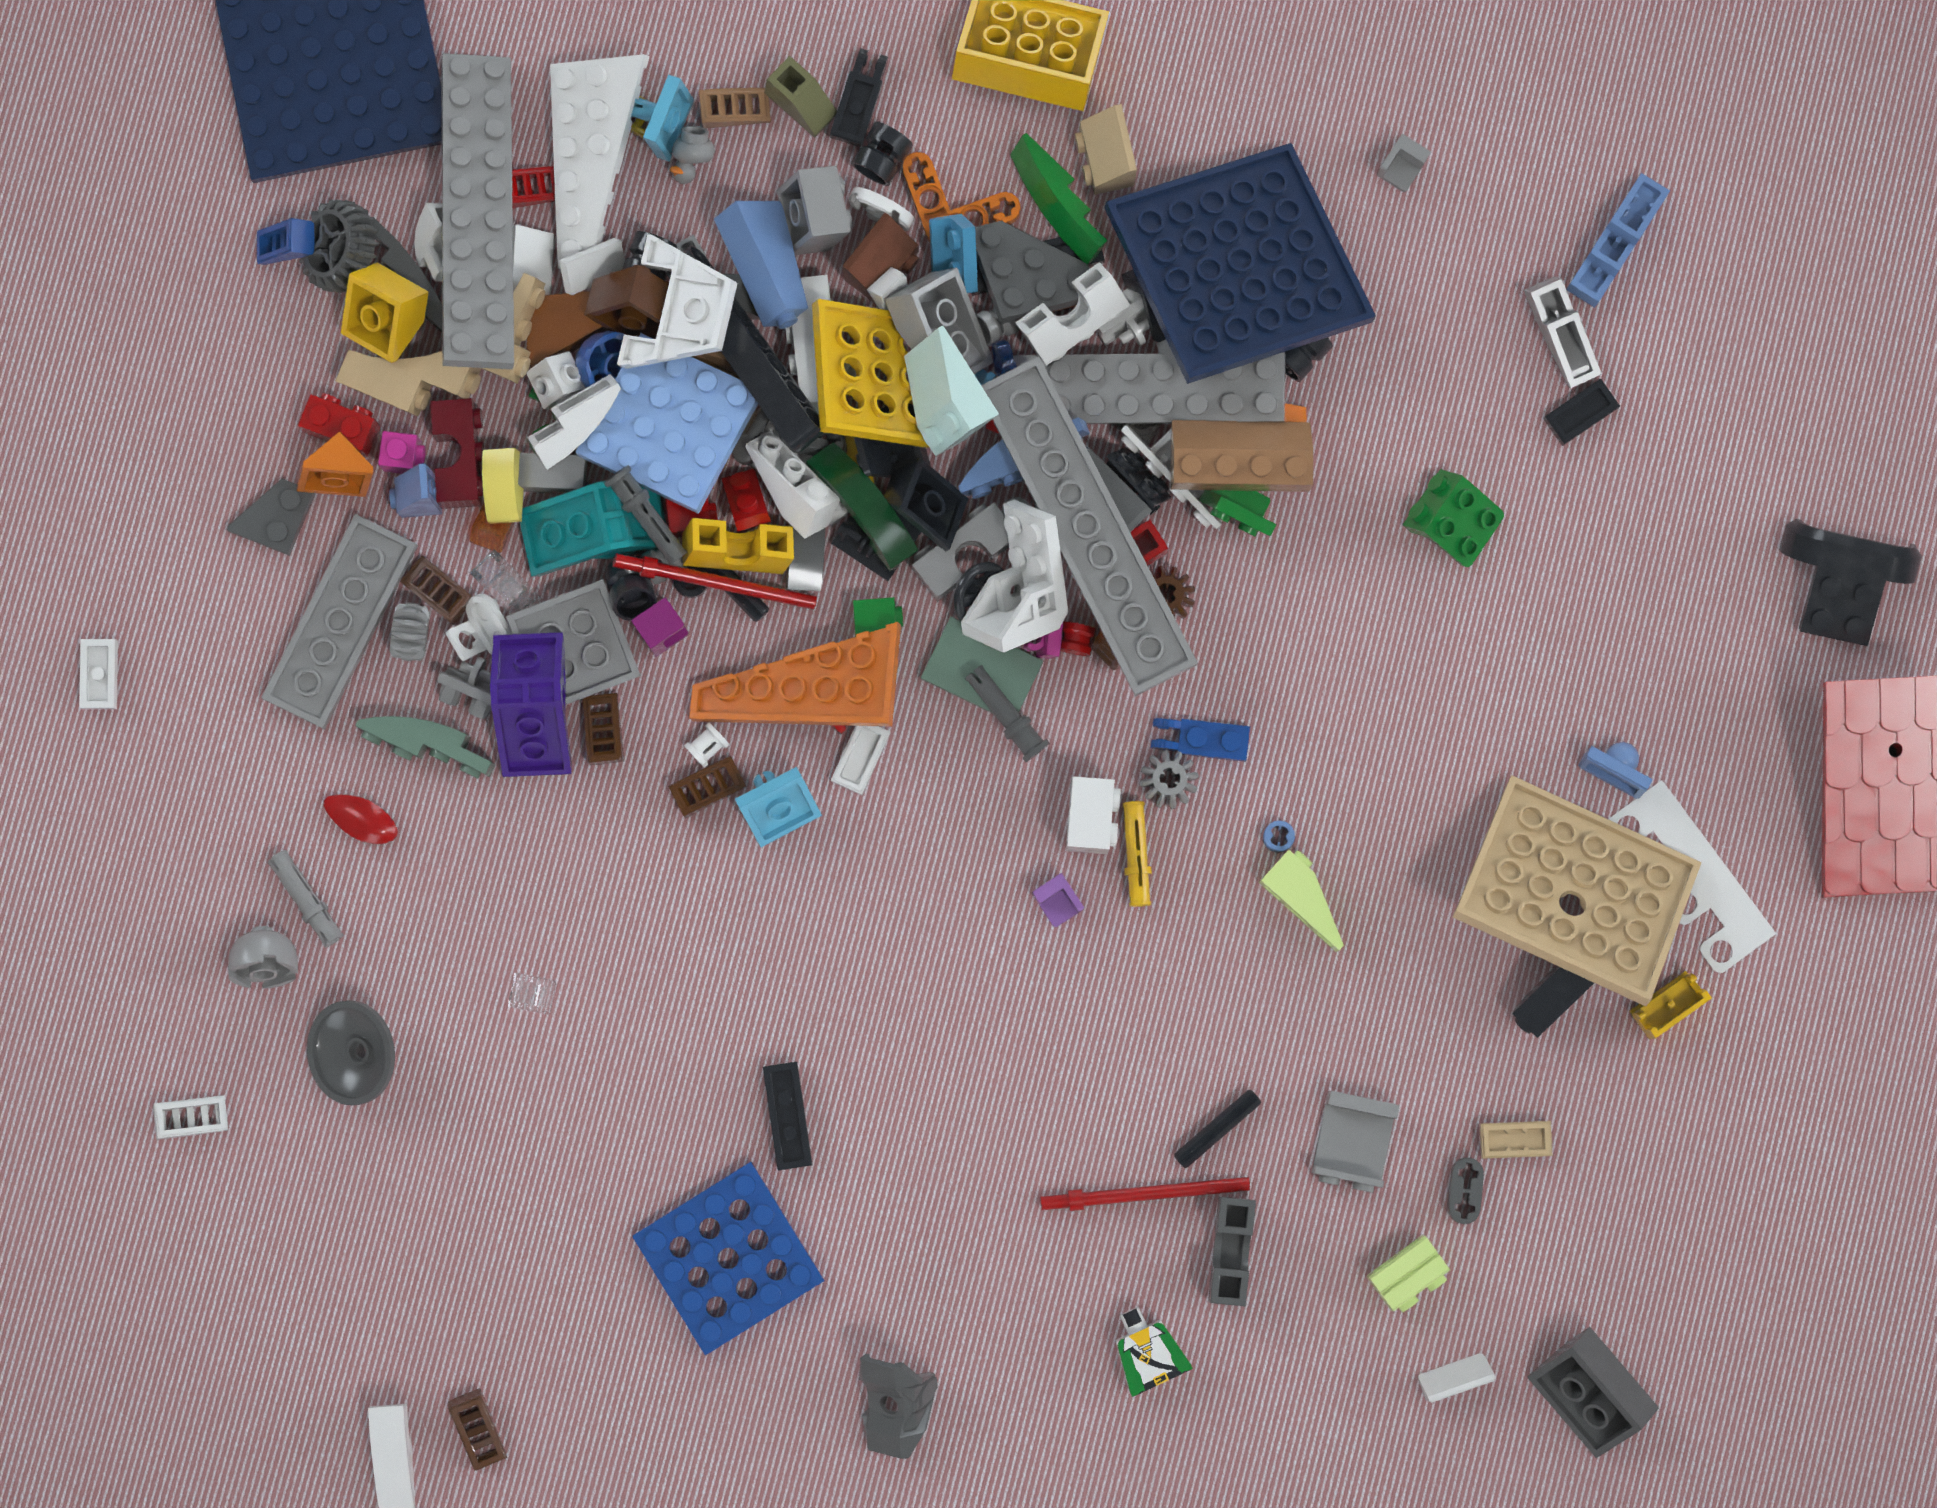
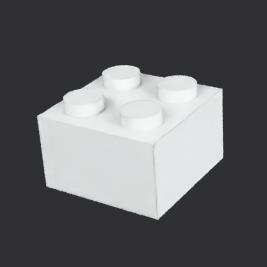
M1072 777L1066 851L1108 854L1110 846L1115 847V844H1117L1118 823H1112V812H1118L1121 789L1114 788L1115 780Z

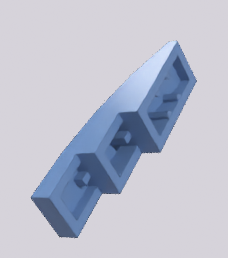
M1641 173L1566 290L1595 308L1670 190Z

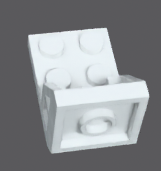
M1017 500L1003 504L1005 514L1004 527L1007 531L1009 543L1008 557L1012 568L988 578L961 621L963 635L1003 653L1058 630L1068 613L1056 516ZM1015 586V593L1011 594V588Z

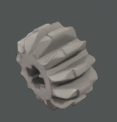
M408 602V604L399 603L395 607L390 640V653L394 658H400L404 661H421L425 656L430 612L426 606Z
M1163 750V763H1160L1158 758L1152 755L1149 761L1155 770L1147 766H1143L1141 772L1144 775L1150 776L1151 779L1141 780L1140 787L1152 786L1153 789L1145 794V798L1149 800L1155 794L1159 795L1160 797L1156 802V807L1158 808L1162 807L1165 798H1169L1170 809H1175L1177 805L1176 796H1178L1182 803L1187 804L1189 798L1183 790L1190 793H1196L1197 791L1195 785L1187 783V781L1196 780L1199 777L1197 772L1186 773V770L1193 765V761L1190 759L1183 765L1179 764L1182 758V753L1179 751L1176 753L1174 760L1170 761L1168 750ZM1165 771H1170L1171 776L1178 777V782L1173 784L1174 788H1168L1167 783L1160 782V777L1163 778L1165 776Z

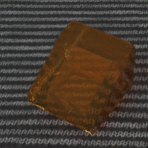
M483 504L471 527L470 542L501 553L514 522L488 523L485 505Z

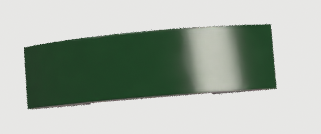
M833 442L806 461V465L840 498L841 503L870 538L869 545L890 571L918 551L902 521L879 489L839 446Z

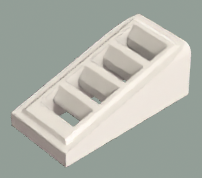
M225 1095L153 1104L156 1140L228 1130ZM214 1104L216 1124L210 1125L208 1105ZM200 1106L202 1126L196 1127L193 1107ZM186 1108L188 1128H181L179 1109ZM172 1110L173 1129L167 1130L165 1111Z

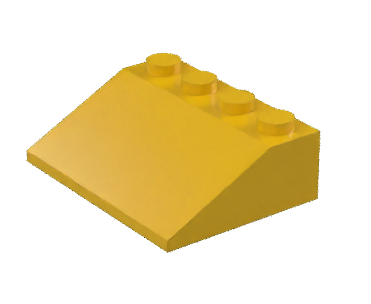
M972 0L956 50L952 80L1084 112L1109 11L1065 0Z

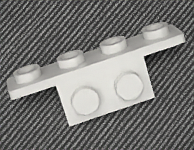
M1126 424L1121 429L1125 434L1121 440L1132 452L1136 454L1140 450L1149 459L1145 465L1158 478L1164 475L1171 482V429L1150 448ZM1171 487L1169 488L1182 503L1188 499L1197 509L1193 512L1194 516L1206 528L1211 524L1216 529L1222 525L1219 518L1211 515V510L1199 501V497L1204 490H1171Z

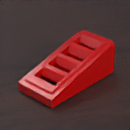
M554 166L512 170V208L555 202ZM545 176L551 177L552 193H546ZM537 178L539 194L532 193L530 179ZM523 180L525 195L519 196L517 181Z

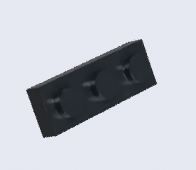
M798 1062L764 1066L763 1073L777 1169L779 1171L812 1166Z

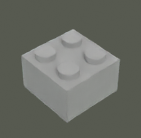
M837 165L797 170L777 189L778 200L784 209L795 255L829 251L851 232L852 217L850 211L845 207L843 198L845 185L843 178L838 174Z

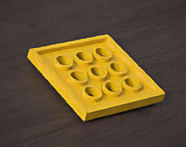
M817 299L812 304L820 432L930 448L917 428L916 418L908 411V404L913 405L910 385L905 376L907 368L904 356L908 352L903 346V341L905 340L896 330L889 310ZM842 331L847 332L853 338L854 345L845 342L842 337ZM873 336L878 337L884 343V350L875 346ZM844 363L850 364L856 371V377L849 375L845 371ZM875 368L881 369L887 377V382L880 380L876 376ZM846 395H851L857 401L858 409L848 404ZM877 399L882 400L888 406L889 413H884L879 409Z

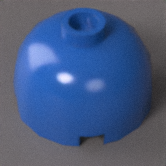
M604 331L593 334L583 342L577 352L575 366L578 368L581 376L580 381L585 388L609 374L616 379L622 368L617 365L624 333Z

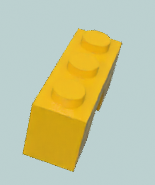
M692 518L682 533V547L687 551L682 556L683 566L783 574L794 560L793 527L759 524L754 531L733 533L726 531V521Z

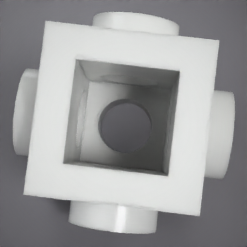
M570 351L546 357L527 372V376L543 409L554 407L585 389L580 381L581 376Z

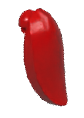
M332 795L324 800L323 805L330 818L349 836L371 844H386L397 837L398 830L391 816L372 801L352 795Z

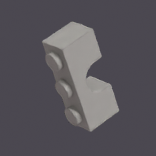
M995 502L989 507L984 503L968 515L971 520L961 528L958 526L950 550L945 552L938 545L935 548L928 545L914 556L916 562L912 564V570L937 602L956 588L963 575L955 563L956 556L961 549L967 546H977L983 549L990 559L993 560L1009 548L1008 535L1004 527L1005 515Z

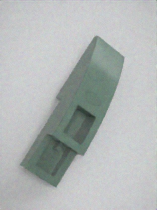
M384 716L359 719L355 725L363 730L362 738L380 746L383 740L394 746L392 750L394 754L409 761L413 755L422 759L429 747L431 748L430 756L446 764L451 758L462 764L461 771L477 779L481 773L490 777L495 767L493 762L466 749L471 739L469 735L436 722L412 717Z

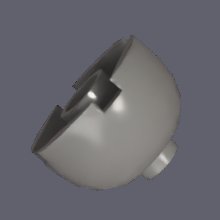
M258 926L253 928L251 932L239 937L229 951V980L239 986L251 988V982H264L262 988L284 986L293 982L296 979V973L298 974L296 948L291 940L285 935L273 931L271 927Z

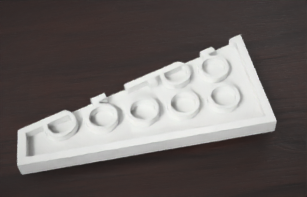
M642 54L550 64L558 269H561L559 260L602 242L605 230L603 225L608 204L611 205L614 195V192H611L616 174L620 172L632 126L630 119L635 99H639L642 88L639 86L643 68H647L650 56Z

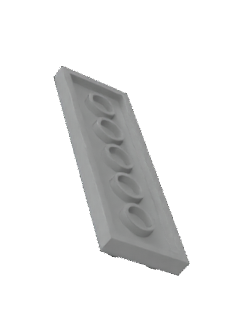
M355 514L261 698L325 730L418 545Z

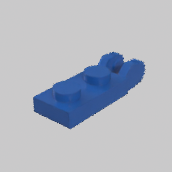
M1162 718L1153 719V727L1162 730H1180L1178 742L1154 739L1151 740L1150 748L1179 751L1182 755L1247 761L1250 726L1181 719V721Z

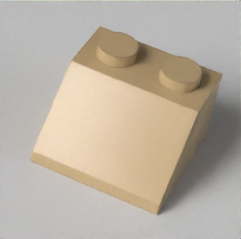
M1122 104L1114 105L1080 121V132L1075 133V141L1078 153H1085L1087 165L1082 166L1086 186L1092 185L1094 195L1133 187L1137 168Z

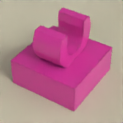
M1063 623L1058 630L1037 638L1035 644H1024L1023 648L1027 651H1036L1037 658L1052 659L1059 657Z

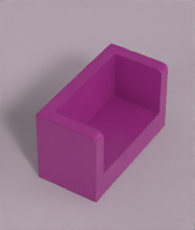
M666 597L631 620L655 657L689 635L683 621Z

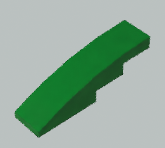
M1027 133L1023 134L1010 155L1024 185L1042 214L1062 240L1084 263L1090 264L1108 240L1086 220L1091 209L1069 189L1075 179Z

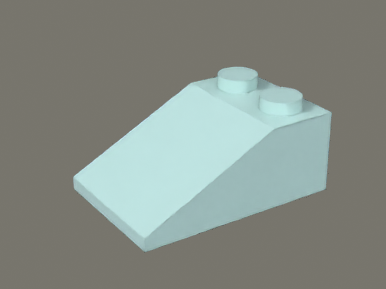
M944 326L936 329L904 356L917 428L935 456L965 441L999 414Z

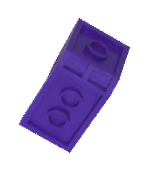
M563 632L493 635L490 696L502 776L572 774V760L565 717L566 674Z

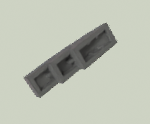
M375 219L373 227L378 230L375 240L388 250L381 258L382 262L388 269L429 292L425 318L442 332V302L417 263L400 242Z

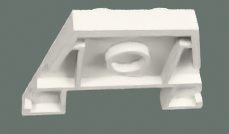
M648 234L641 265L651 269L672 272L656 339L630 335L623 336L617 365L629 369L722 351L738 283L659 238Z

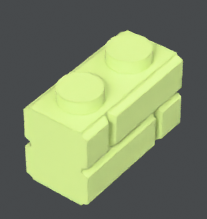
M1421 1235L1366 1277L1391 1311L1399 1308L1401 1312H1405L1419 1301L1416 1295L1422 1290L1428 1288L1432 1292L1445 1283L1447 1279L1444 1274L1449 1272L1450 1269L1425 1235Z

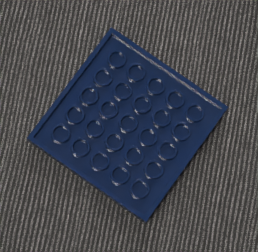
M215 0L250 178L253 183L442 145L441 79L425 0Z
M1292 143L1106 201L1104 209L1187 384L1372 323L1376 317Z

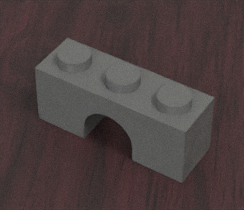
M1218 1196L1208 1302L1246 1307L1249 1279L1248 1258L1251 1236H1253L1256 1200Z

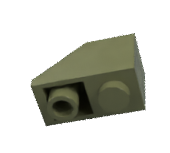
M791 56L766 80L764 93L814 138L835 118L837 110L817 80Z

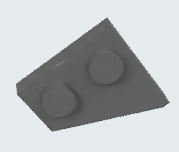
M281 479L230 523L227 531L290 556L316 493L297 492V484Z

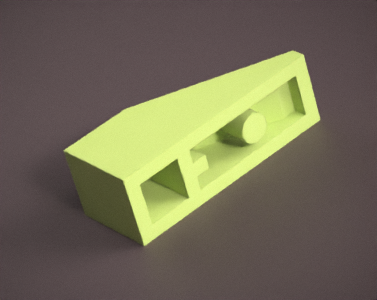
M1288 850L1259 881V884L1337 952L1344 944L1316 874L1310 869L1313 863L1300 851L1297 850L1293 854Z

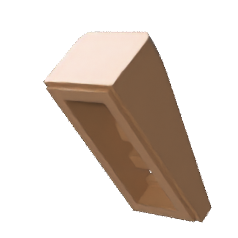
M765 88L699 90L703 128L770 123L769 97L764 93ZM759 97L760 114H753L752 98ZM738 99H745L746 114H740ZM725 100H731L733 115H726ZM711 102H718L719 115H712Z

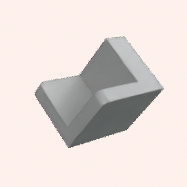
M1401 134L1382 163L1377 176L1400 191L1406 192L1426 163L1431 151L1406 135Z

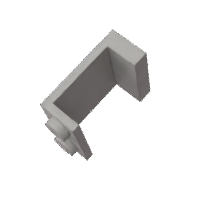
M1328 1091L1311 1173L1319 1174V1182L1339 1186L1340 1179L1354 1182L1352 1189L1373 1193L1374 1186L1383 1188L1384 1181L1382 1176L1393 1121L1397 1119L1400 1105L1336 1091Z

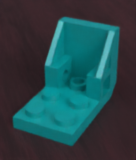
M605 481L590 484L522 509V522H520L531 577H540L591 559H612L616 553L636 555L651 549L655 551L659 549L632 512L627 513V511L622 509L623 503L611 487L605 486ZM647 490L650 496L648 501L666 523L661 496Z

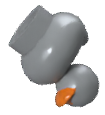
M699 126L683 127L681 129V137L673 144V156L678 162L670 167V172L673 173L674 179L680 184H688L695 178L696 170L693 164L707 163L714 157L715 147L712 141L708 139L709 131L706 128Z

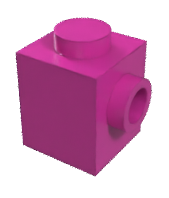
M383 431L378 465L384 472L403 474L418 464H424L426 446L422 445L423 442L417 435Z

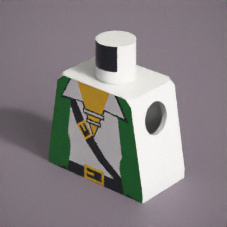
M1139 1307L1120 1315L1128 1334L1115 1341L1127 1386L1132 1397L1193 1369L1191 1363L1160 1319L1147 1325Z

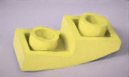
M516 448L483 450V496L487 522L490 524L522 522L524 489L518 485L520 451Z

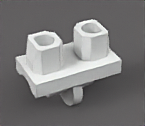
M1129 288L1123 291L1130 306L1123 310L1118 318L1108 321L1098 328L1100 339L1105 346L1117 338L1120 339L1123 345L1132 339L1139 346L1146 343L1143 332L1150 328L1141 294Z

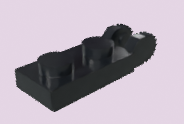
M860 49L854 69L849 73L830 132V138L858 147L864 145L883 86L882 79L889 57L880 56L872 78L862 74L868 61V51Z

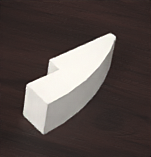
M611 374L552 407L551 411L556 421L527 437L539 460L547 470L580 446L597 428L610 410L621 390Z
M407 1404L371 1406L368 1408L378 1506L379 1508H415L411 1438H409Z

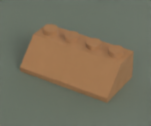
M1172 420L1171 490L1309 492L1313 486V442L1310 422Z

